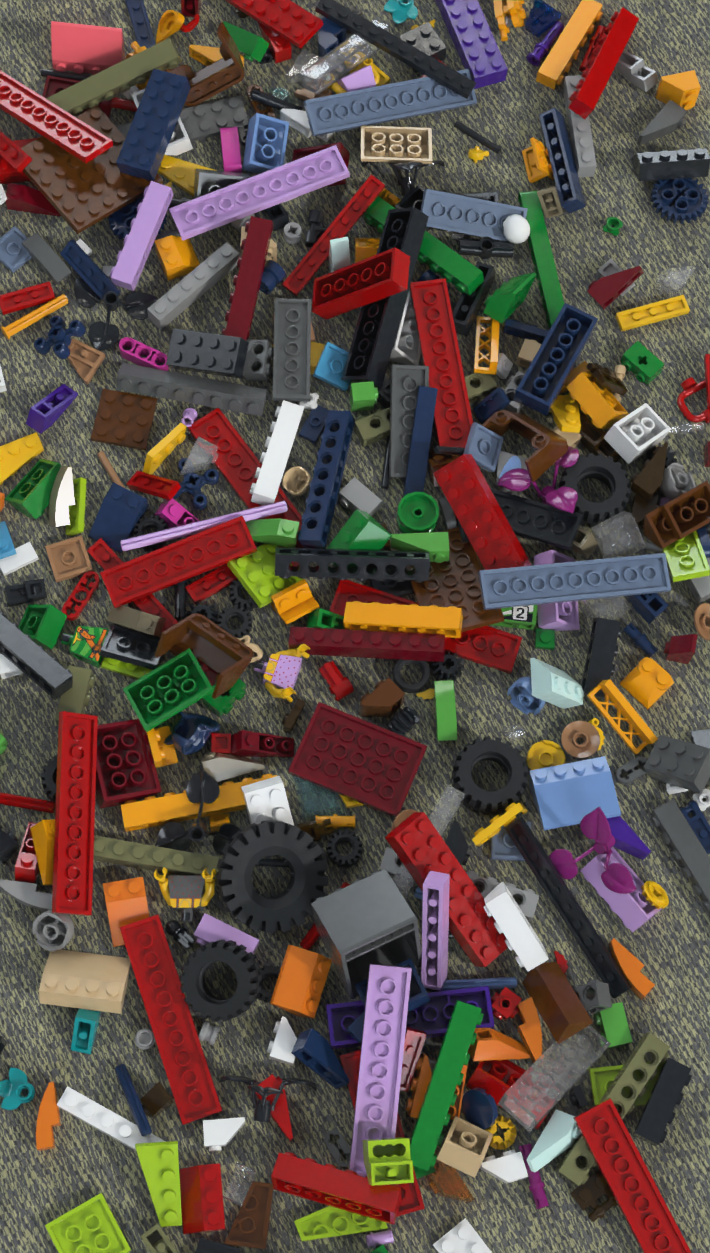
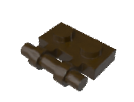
M597 363L587 364V369L596 378L595 382L600 388H606L611 393H617L622 396L628 391L620 378L615 377V374L610 369L602 368Z
M600 1169L589 1177L583 1185L581 1184L570 1193L582 1210H585L588 1206L591 1207L593 1212L588 1215L591 1222L598 1218L601 1219L612 1206L616 1207L618 1205ZM604 1194L607 1200L599 1206L595 1201Z

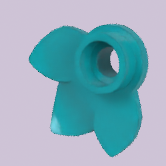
M389 0L384 6V11L393 13L392 18L395 24H401L407 18L415 20L418 15V10L414 6V0Z
M10 1068L9 1080L0 1082V1096L4 1098L1 1108L14 1110L22 1103L31 1102L35 1097V1089L32 1084L28 1083L27 1075L22 1070ZM24 1089H27L29 1091V1094L26 1097H23L21 1095V1092Z

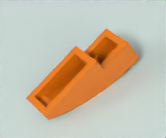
M613 938L608 944L611 955L632 986L631 990L642 1000L655 984L640 972L645 965Z
M532 997L516 1006L519 1008L518 1014L523 1022L522 1025L518 1026L517 1030L531 1055L534 1066L541 1062L542 1032L536 1006Z
M54 1081L49 1082L39 1107L36 1124V1147L38 1151L55 1148L53 1127L61 1126Z

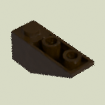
M667 442L662 447L658 446L652 454L654 457L651 461L647 459L642 466V472L640 474L637 472L631 479V491L647 502L651 500L662 484Z

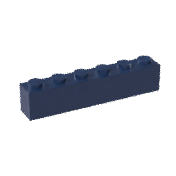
M554 107L539 114L560 204L567 212L573 213L586 206L564 116Z

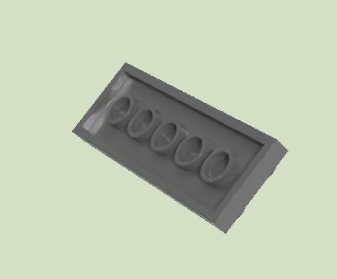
M275 298L273 401L310 402L311 299Z
M391 365L389 477H406L418 386L429 387V366Z

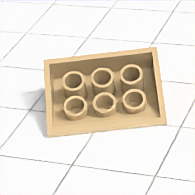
M361 126L360 160L364 162H422L423 164H432V128Z
M62 949L50 951L40 983L39 1001L41 1004L122 1014L131 968L130 959Z

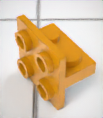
M534 137L530 138L531 146L522 150L529 182L534 183L546 176L555 180L547 147Z
M305 579L271 596L273 602L271 606L285 624L294 622L298 618L319 608V604L313 598Z
M169 726L153 728L147 732L156 768L178 763L174 744L166 745L164 743L165 739L171 734Z

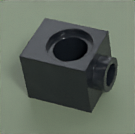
M391 379L387 380L382 385V388H378L377 401L385 409L390 407Z

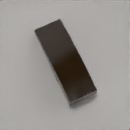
M581 413V429L579 433L582 436L581 443L594 456H597L598 453L604 454L603 457L608 458L610 456L614 458L613 462L616 463L621 456L603 438L606 433L602 429L595 427L591 420Z

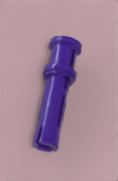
M555 22L544 39L535 45L533 52L527 55L529 63L536 67L541 64L542 58L548 55L549 48L565 28L561 22Z

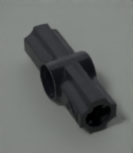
M483 237L481 240L460 238L458 246L459 255L479 256L482 259L490 257L512 258L514 243L495 241L490 237Z

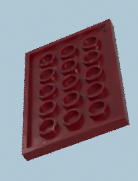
M318 702L288 773L396 817L402 809L427 746Z

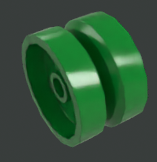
M412 492L404 496L398 505L396 524L402 534L434 532L439 516V507L436 500L424 492Z

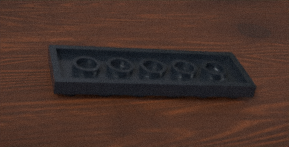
M490 488L515 535L571 550L583 520V515L575 512L569 513L547 504Z

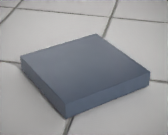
M15 226L0 237V262L12 273L32 258L21 244L28 238Z
M477 422L472 423L464 454H472L478 466L490 473L495 472L504 438Z
M526 822L531 829V822ZM500 827L501 831L491 838L490 860L525 861L505 830L506 827Z

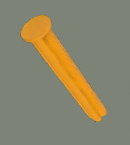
M62 294L6 327L2 326L1 330L7 340H9L12 335L68 304V299Z

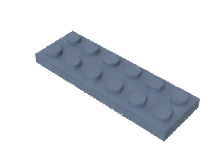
M425 188L420 211L429 216L428 227L508 241L503 235V222L508 216L513 214L521 215L526 219L528 208Z

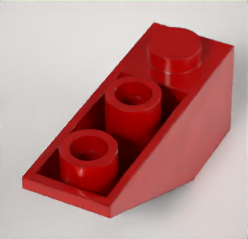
M28 822L15 864V881L36 883L39 865L30 828L37 823Z

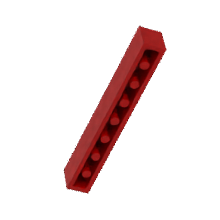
M624 7L619 12L615 11L611 16L610 20L612 22H609L604 30L606 34L604 33L599 39L600 45L598 44L594 49V56L587 63L589 67H586L581 74L583 79H580L575 86L577 91H574L569 98L571 102L568 108L583 119H586L594 110L639 20L638 17Z

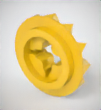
M646 881L641 887L642 895L646 897V901H649L651 906H655L657 909L667 907L669 899L666 891L659 884L653 881Z
M498 1116L495 1119V1124L484 1130L495 1134L497 1125L500 1129L508 1128L503 1134V1139L500 1136H492L489 1144L494 1149L503 1150L514 1143L517 1133L515 1125L509 1118Z

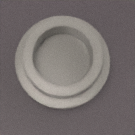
M141 1029L135 1035V1044L142 1050L150 1049L155 1043L154 1034L149 1029Z

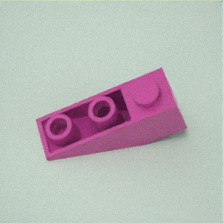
M173 498L171 500H164L154 513L160 519L163 518L170 528L200 521Z

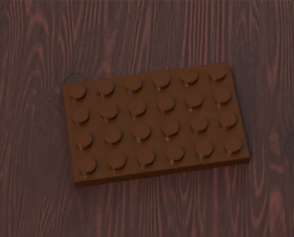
M459 527L440 531L448 532L449 561L442 563L430 562L429 581L419 583L409 580L417 604L419 606L436 605L438 607L455 606L462 608L463 621L461 632L503 622L504 615L501 608L484 610L478 572L485 570L470 541L467 543L462 542ZM408 565L405 568L406 570H412L414 566Z

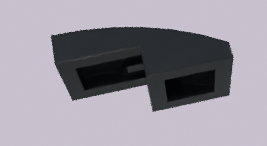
M44 579L25 581L24 584L5 586L4 588L7 607L47 598Z

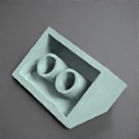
M530 658L532 696L562 709L583 705L584 691L577 681L565 671L536 658Z

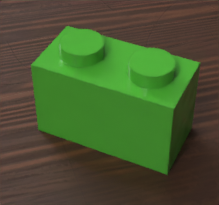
M373 381L351 383L349 393L351 412L373 410L378 398V388L374 387Z
M622 1002L612 1004L611 1008L594 1013L595 1023L600 1025L601 1033H599L600 1043L602 1046L605 1045L606 1050L632 1043Z

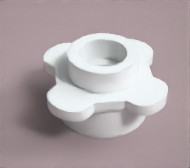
M310 393L311 401L300 402L299 405L307 410L316 409L319 395L317 393Z
M704 789L702 793H695L693 795V800L701 811H705L710 806L709 789Z

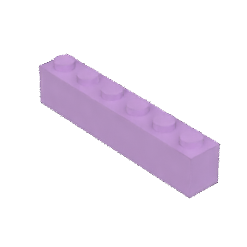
M153 181L150 182L149 187L146 186L143 202H140L137 207V216L131 221L130 233L125 236L124 247L117 255V264L110 272L114 285L134 291L173 198L171 187Z
M429 871L423 883L421 981L425 988L441 991L448 972L450 874Z

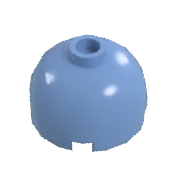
M529 676L519 678L508 689L507 694H510L512 698L510 702L524 714L530 712L536 715L546 704V701L532 696L531 677Z

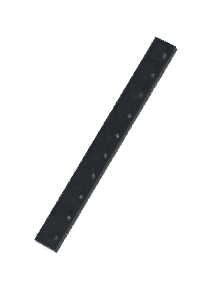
M320 0L316 6L315 12L460 96L468 99L474 89L476 82L334 0Z
M520 817L508 825L505 830L603 983H608L609 992L613 999L632 988L524 818Z

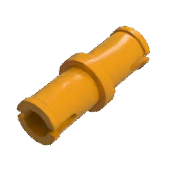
M333 814V816L316 815L315 817L317 824L322 823L326 819H331V825H327L325 828H355L356 825L355 815L338 816V814Z

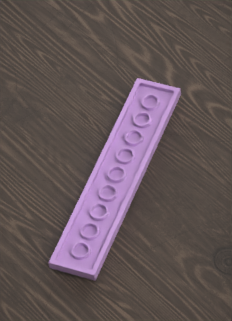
M334 145L169 208V211L183 241L348 178L350 173L337 146Z
M369 964L349 1170L355 1171L357 1175L362 1177L367 1176L363 1157V1140L395 1138L411 967Z

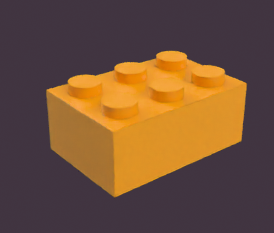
M581 372L566 387L569 390V396L579 402L581 405L580 409L592 418L591 422L598 429H610L629 413L608 389H602L596 384V378L592 373Z

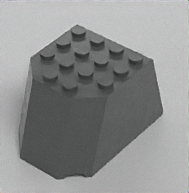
M386 869L375 871L370 876L362 880L358 879L345 888H338L332 894L326 897H319L311 903L317 932L350 999H355L359 996L355 984L368 979L369 964L395 966L411 958L415 967L420 968L422 966L417 918Z

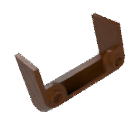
M223 22L219 24L217 35L222 42L220 45L222 59L196 73L188 65H180L174 69L165 70L169 73L187 77L191 88L185 101V105L188 107L200 104L241 82L244 78L245 70L237 45Z
M500 410L482 424V426L499 436H502L511 429L531 441L532 447L536 451L525 461L532 482L536 481L568 451V443L565 438L522 413Z
M198 613L191 614L162 632L155 653L156 658H159L168 651L177 656L190 648L197 659L218 673L215 678L216 686L212 695L214 699L234 686L253 657V650L204 615Z

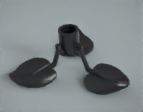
M433 160L432 164H423L422 162L394 164L386 162L391 164L398 180V186L401 185L402 196H406L415 188L420 168L435 164L445 166L444 161ZM363 162V163H362V167L365 166V165L368 164V163H380V162ZM396 168L405 170V177H402V181ZM415 168L414 177L412 179V176H409V173Z
M76 278L74 283L75 297L81 306L92 308L96 303L101 304L104 301V307L107 310L106 323L97 321L90 326L88 331L91 343L99 351L110 349L119 339V328L116 325L109 324L111 311H115L119 304L124 309H129V315L132 318L144 320L148 318L147 309L158 300L157 297L151 294L134 292L125 298V305L115 292H107L101 299L83 279Z
M201 770L194 774L186 789L190 802H200L196 822L187 831L179 822L172 821L164 824L159 831L155 846L186 851L191 845V840L198 842L204 836L216 835L212 842L214 850L218 854L224 855L222 850L226 843L230 844L233 841L232 836L241 831L236 825L225 823L220 827L219 832H206L207 827L201 822L204 803H213L218 798L220 792L217 781L206 771Z
M227 1075L219 1079V1083L231 1080L244 1082L249 1085L248 1088L252 1092L253 1108H255L253 1120L260 1122H270L271 1111L275 1110V1105L280 1094H283L282 1090L285 1085L306 1084L315 1091L317 1090L316 1083L299 1078H283L279 1089L272 1087L263 1088L262 1086L254 1085L256 1080L244 1076ZM256 1092L262 1096V1099H258V1103L256 1098ZM271 1094H276L272 1104L270 1105L271 1101L266 1100V1097Z

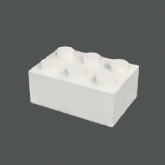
M645 403L616 422L603 438L630 464L659 444L671 428Z
M280 776L241 787L251 824H260L261 821L271 820L294 826L285 788Z

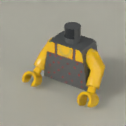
M165 867L162 869L164 875L158 874V870H155L154 877L156 880H159L161 893L172 909L181 911V922H193V911H203L204 907L209 904L215 895V880L213 877L217 873L216 869L211 871V875L208 874V868L206 867L202 872V876H168V879L165 878L167 875Z

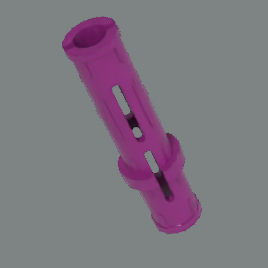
M532 1143L520 1146L519 1149L528 1173L529 1191H532L536 1209L548 1207L549 1203L544 1190L545 1183L541 1180L539 1170L535 1173L532 1172L527 1163V1158L533 1149Z

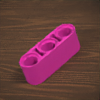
M220 128L224 171L242 173L238 128Z
M130 337L120 340L119 349L122 358L138 366L168 371L169 366L166 365V354ZM147 355L146 358H141L140 356ZM159 362L164 363V364L161 365V366L157 365V363H159Z

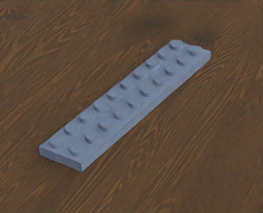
M469 69L457 71L471 80ZM423 77L309 99L303 103L312 137L360 128L364 125L370 126L471 106L477 103L474 89L468 99L435 80Z
M665 553L480 570L478 572L484 610L671 591Z

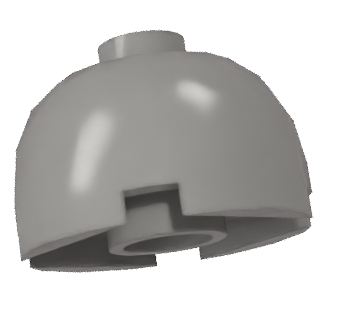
M672 463L664 469L660 492L671 500L696 487L690 472L686 474L682 470L685 468L683 465Z
M51 909L36 917L33 922L32 932L38 939L36 941L38 945L45 950L56 951L68 945L73 938L74 923L68 914L52 913Z

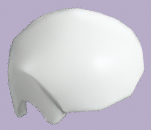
M513 214L508 216L503 222V235L510 243L519 244L529 237L530 225L523 216Z

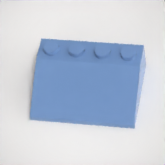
M605 756L529 770V788L544 831L580 824L582 818L597 807L601 808L606 818L621 816L611 771Z

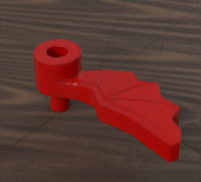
M554 951L556 962L565 974L568 969V961L565 960L564 955Z

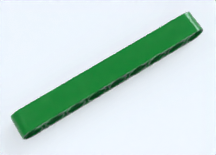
M537 190L519 192L518 202H521L519 206L528 208L526 220L530 225V234L527 240L529 248L532 249L531 257L533 264L536 266L534 269L537 274L536 278L539 280L540 295H543L542 303L544 312H547V315H545L547 324L551 329L564 305V299Z

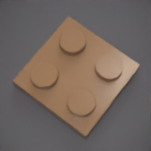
M82 535L45 546L56 583L83 575L87 571H93Z

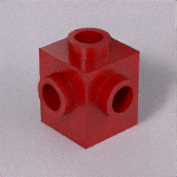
M504 987L500 994L496 992L491 998L493 1016L500 1021L502 1019L506 1021L509 1017L513 1019L519 1010L516 1006L522 998L507 987ZM502 1003H505L507 1008L503 1007Z

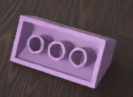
M554 550L534 555V565L575 562L574 558ZM578 601L537 605L538 627L555 631L580 630Z
M612 847L613 853L610 855L608 866L611 863L624 865L629 870L633 883L637 888L634 892L620 894L609 890L604 885L601 874L606 871L604 864L607 854L595 856L580 871L584 878L597 890L598 895L609 904L610 909L620 917L625 927L633 933L662 909H657L655 906H651L649 901H646V897L642 895L643 891L641 889L644 883Z

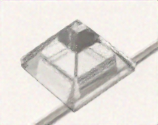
M521 724L503 726L505 736L513 742H516L525 735Z

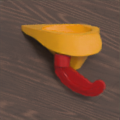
M174 10L164 12L158 24L156 44L166 40L169 36L180 30L185 33L193 30L199 22V14L196 13L194 19L184 25L185 18L180 12Z

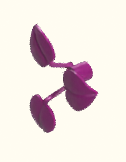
M568 446V451L554 463L556 465L552 486H546L542 491H540L535 481L532 482L530 480L528 470L522 468L512 469L503 474L498 481V486L512 491H523L532 483L538 493V497H542L543 504L574 513L578 500L576 490L569 487H561L556 490L558 467L560 465L566 468L573 466L579 458V451L577 448Z
M597 807L585 815L580 822L583 834L589 839H594V845L575 859H573L571 852L566 849L553 851L549 855V859L563 879H572L578 873L576 862L594 850L598 854H607L604 864L606 871L601 874L604 885L609 890L620 894L634 892L637 888L633 883L629 870L620 863H611L608 866L610 855L613 853L611 848L615 845L616 841L611 834L606 816L601 808Z

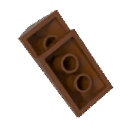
M708 481L697 485L644 515V536L660 549H663L710 522V485Z
M557 962L542 963L528 972L522 984L529 996L532 997L536 1008L558 1044L593 1023Z

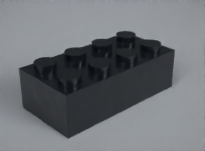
M173 328L166 365L178 370L242 379L249 342L240 337Z

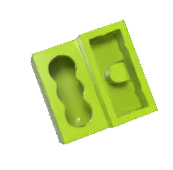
M409 1138L363 1140L364 1165L369 1185L414 1183Z

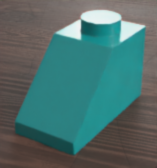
M78 1010L74 1023L72 1051L91 1055L101 1011Z

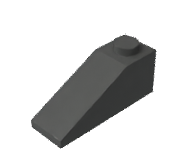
M669 100L641 132L637 144L642 145L670 134L678 127L682 128L686 122L685 116L687 111Z

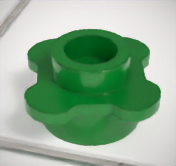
M608 217L606 225L602 228L603 231L610 232L613 236L619 235V229L623 227L622 221L616 217Z

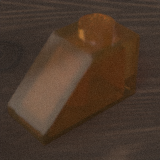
M446 1166L429 1178L431 1181L429 1186L435 1195L438 1193L440 1197L471 1203L475 1200L456 1169L452 1166Z

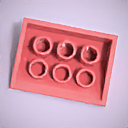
M51 21L53 70L61 72L72 71L77 74L91 73L95 75L125 60L122 28Z

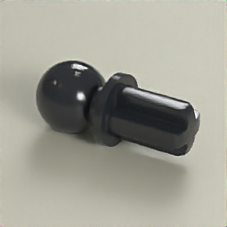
M170 920L166 923V933L173 936L176 942L179 941L186 949L194 946L195 939L187 933L186 928H181L178 921Z

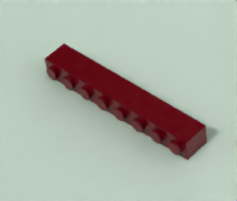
M251 216L250 221L246 222L245 232H247V237L242 240L241 250H243L242 257L238 258L237 262L239 272L238 275L235 274L233 280L235 290L234 293L231 292L229 298L231 308L227 310L225 321L228 322L226 328H223L221 335L240 337L246 341L249 338L274 226L272 220Z
M290 627L288 643L289 649L298 648L301 644H306L311 648L305 651L309 655L444 662L446 645L445 635L308 627Z

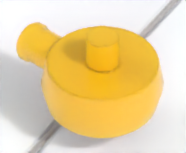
M475 146V149H470L468 152V157L473 159L474 163H477L478 160H483L484 156H489V151H483L479 149V146Z

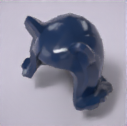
M181 711L178 713L181 719L175 725L173 733L165 739L164 743L166 745L174 744L176 749L185 756L192 755L204 747L211 732L219 731L220 724L207 716L188 714Z

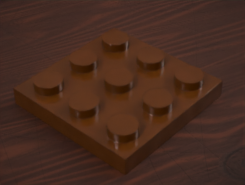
M103 389L91 441L146 451L158 402L157 398Z

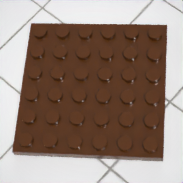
M98 106L87 110L76 118L113 141V147L88 163H84L44 136L21 148L32 159L22 171L77 234L142 197L146 186L149 187L151 182L150 180L120 172L116 161L126 137ZM157 173L153 182L163 184V179Z

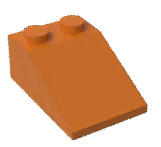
M143 877L103 883L113 947L125 945L119 927L150 917Z

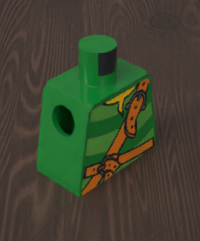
M77 626L74 635L63 633L61 644L70 646L69 652L72 657L99 668L103 657L100 655V650L109 630L108 628Z

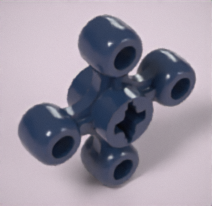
M55 315L49 321L51 327L48 332L49 338H38L34 342V348L41 355H45L50 351L51 346H54V354L59 359L64 360L70 355L68 346L72 341L71 336L81 337L86 332V328L81 321L74 320L69 324V328L65 329L66 323L63 318Z
M182 458L179 460L177 467L178 471L184 475V480L180 483L181 488L173 499H177L180 494L187 492L193 496V506L197 510H203L206 508L208 501L207 497L201 493V488L205 484H217L219 473L211 468L205 474L199 476L192 472V462L188 458Z

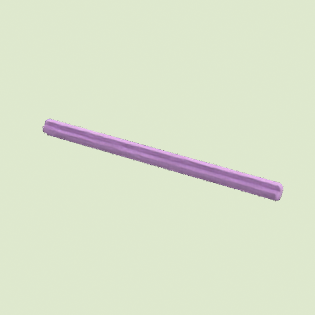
M280 501L121 540L120 544L123 551H128L197 534L240 516H243L246 522L283 513L288 508L285 501Z

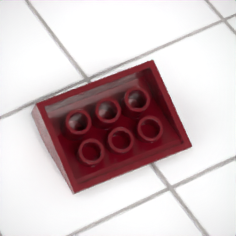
M133 719L98 725L96 796L99 808L118 806L128 800H138L161 793L147 732L140 720Z

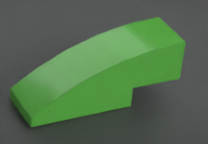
M434 681L436 738L438 741L457 740L454 681Z

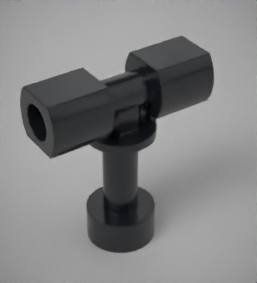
M310 210L308 225L310 227L306 233V247H313L317 242V237H321V233L323 234L328 228L322 226L323 223L319 222V210Z

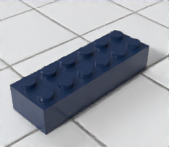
M153 69L116 161L121 173L150 181L155 180L191 89L187 77Z
M565 303L517 387L514 400L547 416L591 337L598 318Z

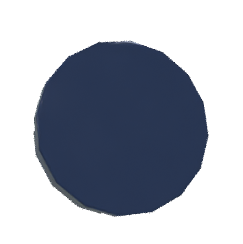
M475 1087L464 1094L462 1109L469 1123L484 1130L495 1124V1119L498 1117L497 1105L494 1098L484 1092L486 1090Z

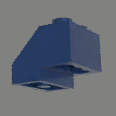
M323 17L321 20L324 25L319 29L318 64L326 70L338 61V52L346 46V29Z

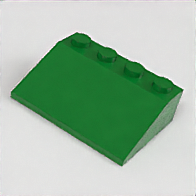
M190 648L123 688L146 732L214 691L206 673Z

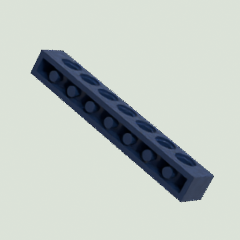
M329 410L328 416L325 418V429L321 435V446L317 451V463L313 467V480L309 484L310 492L305 501L306 509L301 519V530L298 531V541L303 548L326 549L355 419L350 411Z

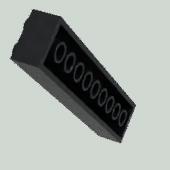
M415 207L388 210L376 255L396 247L410 256L408 289L361 307L341 379L350 385L351 383L373 381L374 387L382 388L429 216Z

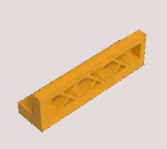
M477 316L474 373L496 375L500 322L491 317ZM480 323H489L491 326L485 329ZM486 335L489 340L484 342L480 337ZM485 348L489 353L483 355L480 350ZM484 361L489 368L478 367V364Z
M610 679L603 680L587 694V697L635 755L648 744H653L658 740ZM600 689L605 694L604 702H599L594 696ZM608 705L614 706L617 709L616 717H611L608 714ZM620 720L627 721L629 724L628 732H623L620 729ZM632 735H638L643 741L637 748L632 744Z

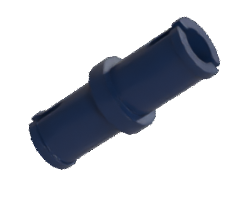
M632 623L624 628L623 632L649 658L658 650L646 638L647 636L642 634Z

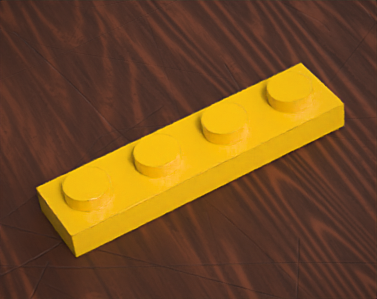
M684 295L618 312L615 317L622 332L688 314L690 309Z

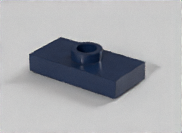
M498 387L475 406L473 411L480 423L483 424L494 413L502 410L511 402L502 387Z
M317 405L316 409H312L299 433V437L316 444L325 427L324 421L328 416L329 410Z

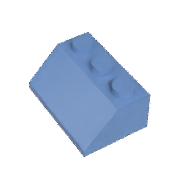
M256 113L249 119L242 170L261 174L284 164L289 122Z

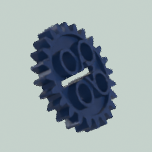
M692 178L657 180V184H654L650 195V202H653L652 207L656 208V213L661 212V218L667 216L666 221L673 219V223H676L679 220L683 224V221L686 220L687 223H690L691 219L696 221L697 217L701 218L702 213H705L709 197L706 195L707 189H702L703 184H697L698 179L694 181Z
M144 195L109 215L108 221L111 231H113L114 235H118L119 239L125 238L127 234L129 235L131 221L133 218H136L137 207L140 202H143ZM167 214L163 219L160 229H164V224L167 223Z

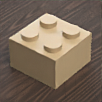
M455 1116L437 1160L475 1178L484 1160L493 1134Z

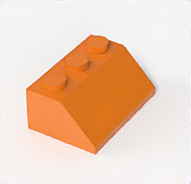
M288 945L270 1004L295 1016L314 1019L332 963L331 959L316 952Z

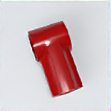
M333 661L325 663L319 669L320 674L329 686L331 694L334 693L336 696V701L354 692L351 682L347 677H343Z

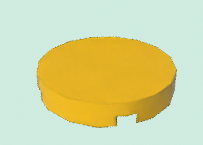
M541 740L531 746L527 753L526 761L528 768L535 770L565 764L566 757L560 745L550 740Z

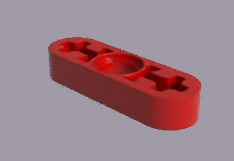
M85 572L63 605L62 612L67 615L66 620H76L98 588L100 579L96 572ZM93 576L95 583L91 582L88 586V589L85 588L88 584L87 578L91 579ZM84 592L86 593V598L84 600H77L76 594ZM71 601H74L76 603L74 607L75 614L71 613L68 615L67 609H72L74 604Z

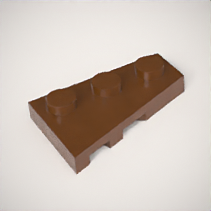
M252 1182L228 1237L225 1239V1245L266 1250L274 1191L273 1184Z

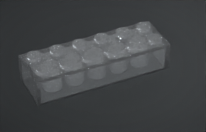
M590 1025L560 1044L555 1041L505 1092L498 1104L530 1133L600 1059L611 1043Z

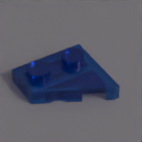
M534 0L533 9L531 8L529 18H527L525 30L538 38L555 22L561 19V13L543 0Z

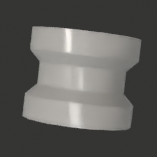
M296 222L286 224L284 227V240L289 244H297L301 240V226Z
M205 1021L198 1037L199 1041L205 1040L209 1042V1045L214 1046L221 1026H212L208 1021Z

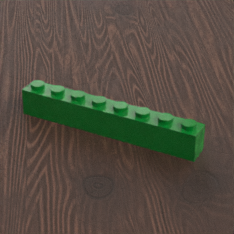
M378 196L363 214V219L368 225L376 227L378 232L382 234L388 210L396 208ZM425 230L417 260L422 264L428 265L432 272L440 274L443 279L446 278V282H451L458 291L470 296L484 282L483 272Z
M456 1000L410 1139V1157L415 1167L429 1171L430 1166L434 1167L437 1155L434 1153L436 1147H440L443 1141L444 1134H441L443 1125H448L451 1115L448 1113L450 1105L454 1106L457 1094L454 1092L456 1086H460L464 1074L461 1071L463 1065L467 1066L470 1058V1053L467 1052L469 1046L475 1043L477 1033H474L476 1025H480L484 1013H481L482 1009L480 1007Z

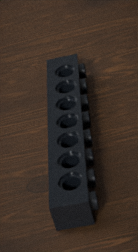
M276 547L275 576L280 578L297 576L301 579L317 577L318 579L337 578L338 580L355 578L359 581L375 579L376 581L392 579L397 582L413 580L419 583L429 581V552ZM296 561L299 565L294 567L290 563ZM311 562H316L319 565L316 567H311L309 564ZM330 563L337 564V566L334 568H331L328 565ZM354 563L357 566L355 568H349L348 564ZM374 564L376 567L369 569L367 565ZM392 564L395 568L389 570L386 566ZM408 565L414 566L412 570L405 569Z

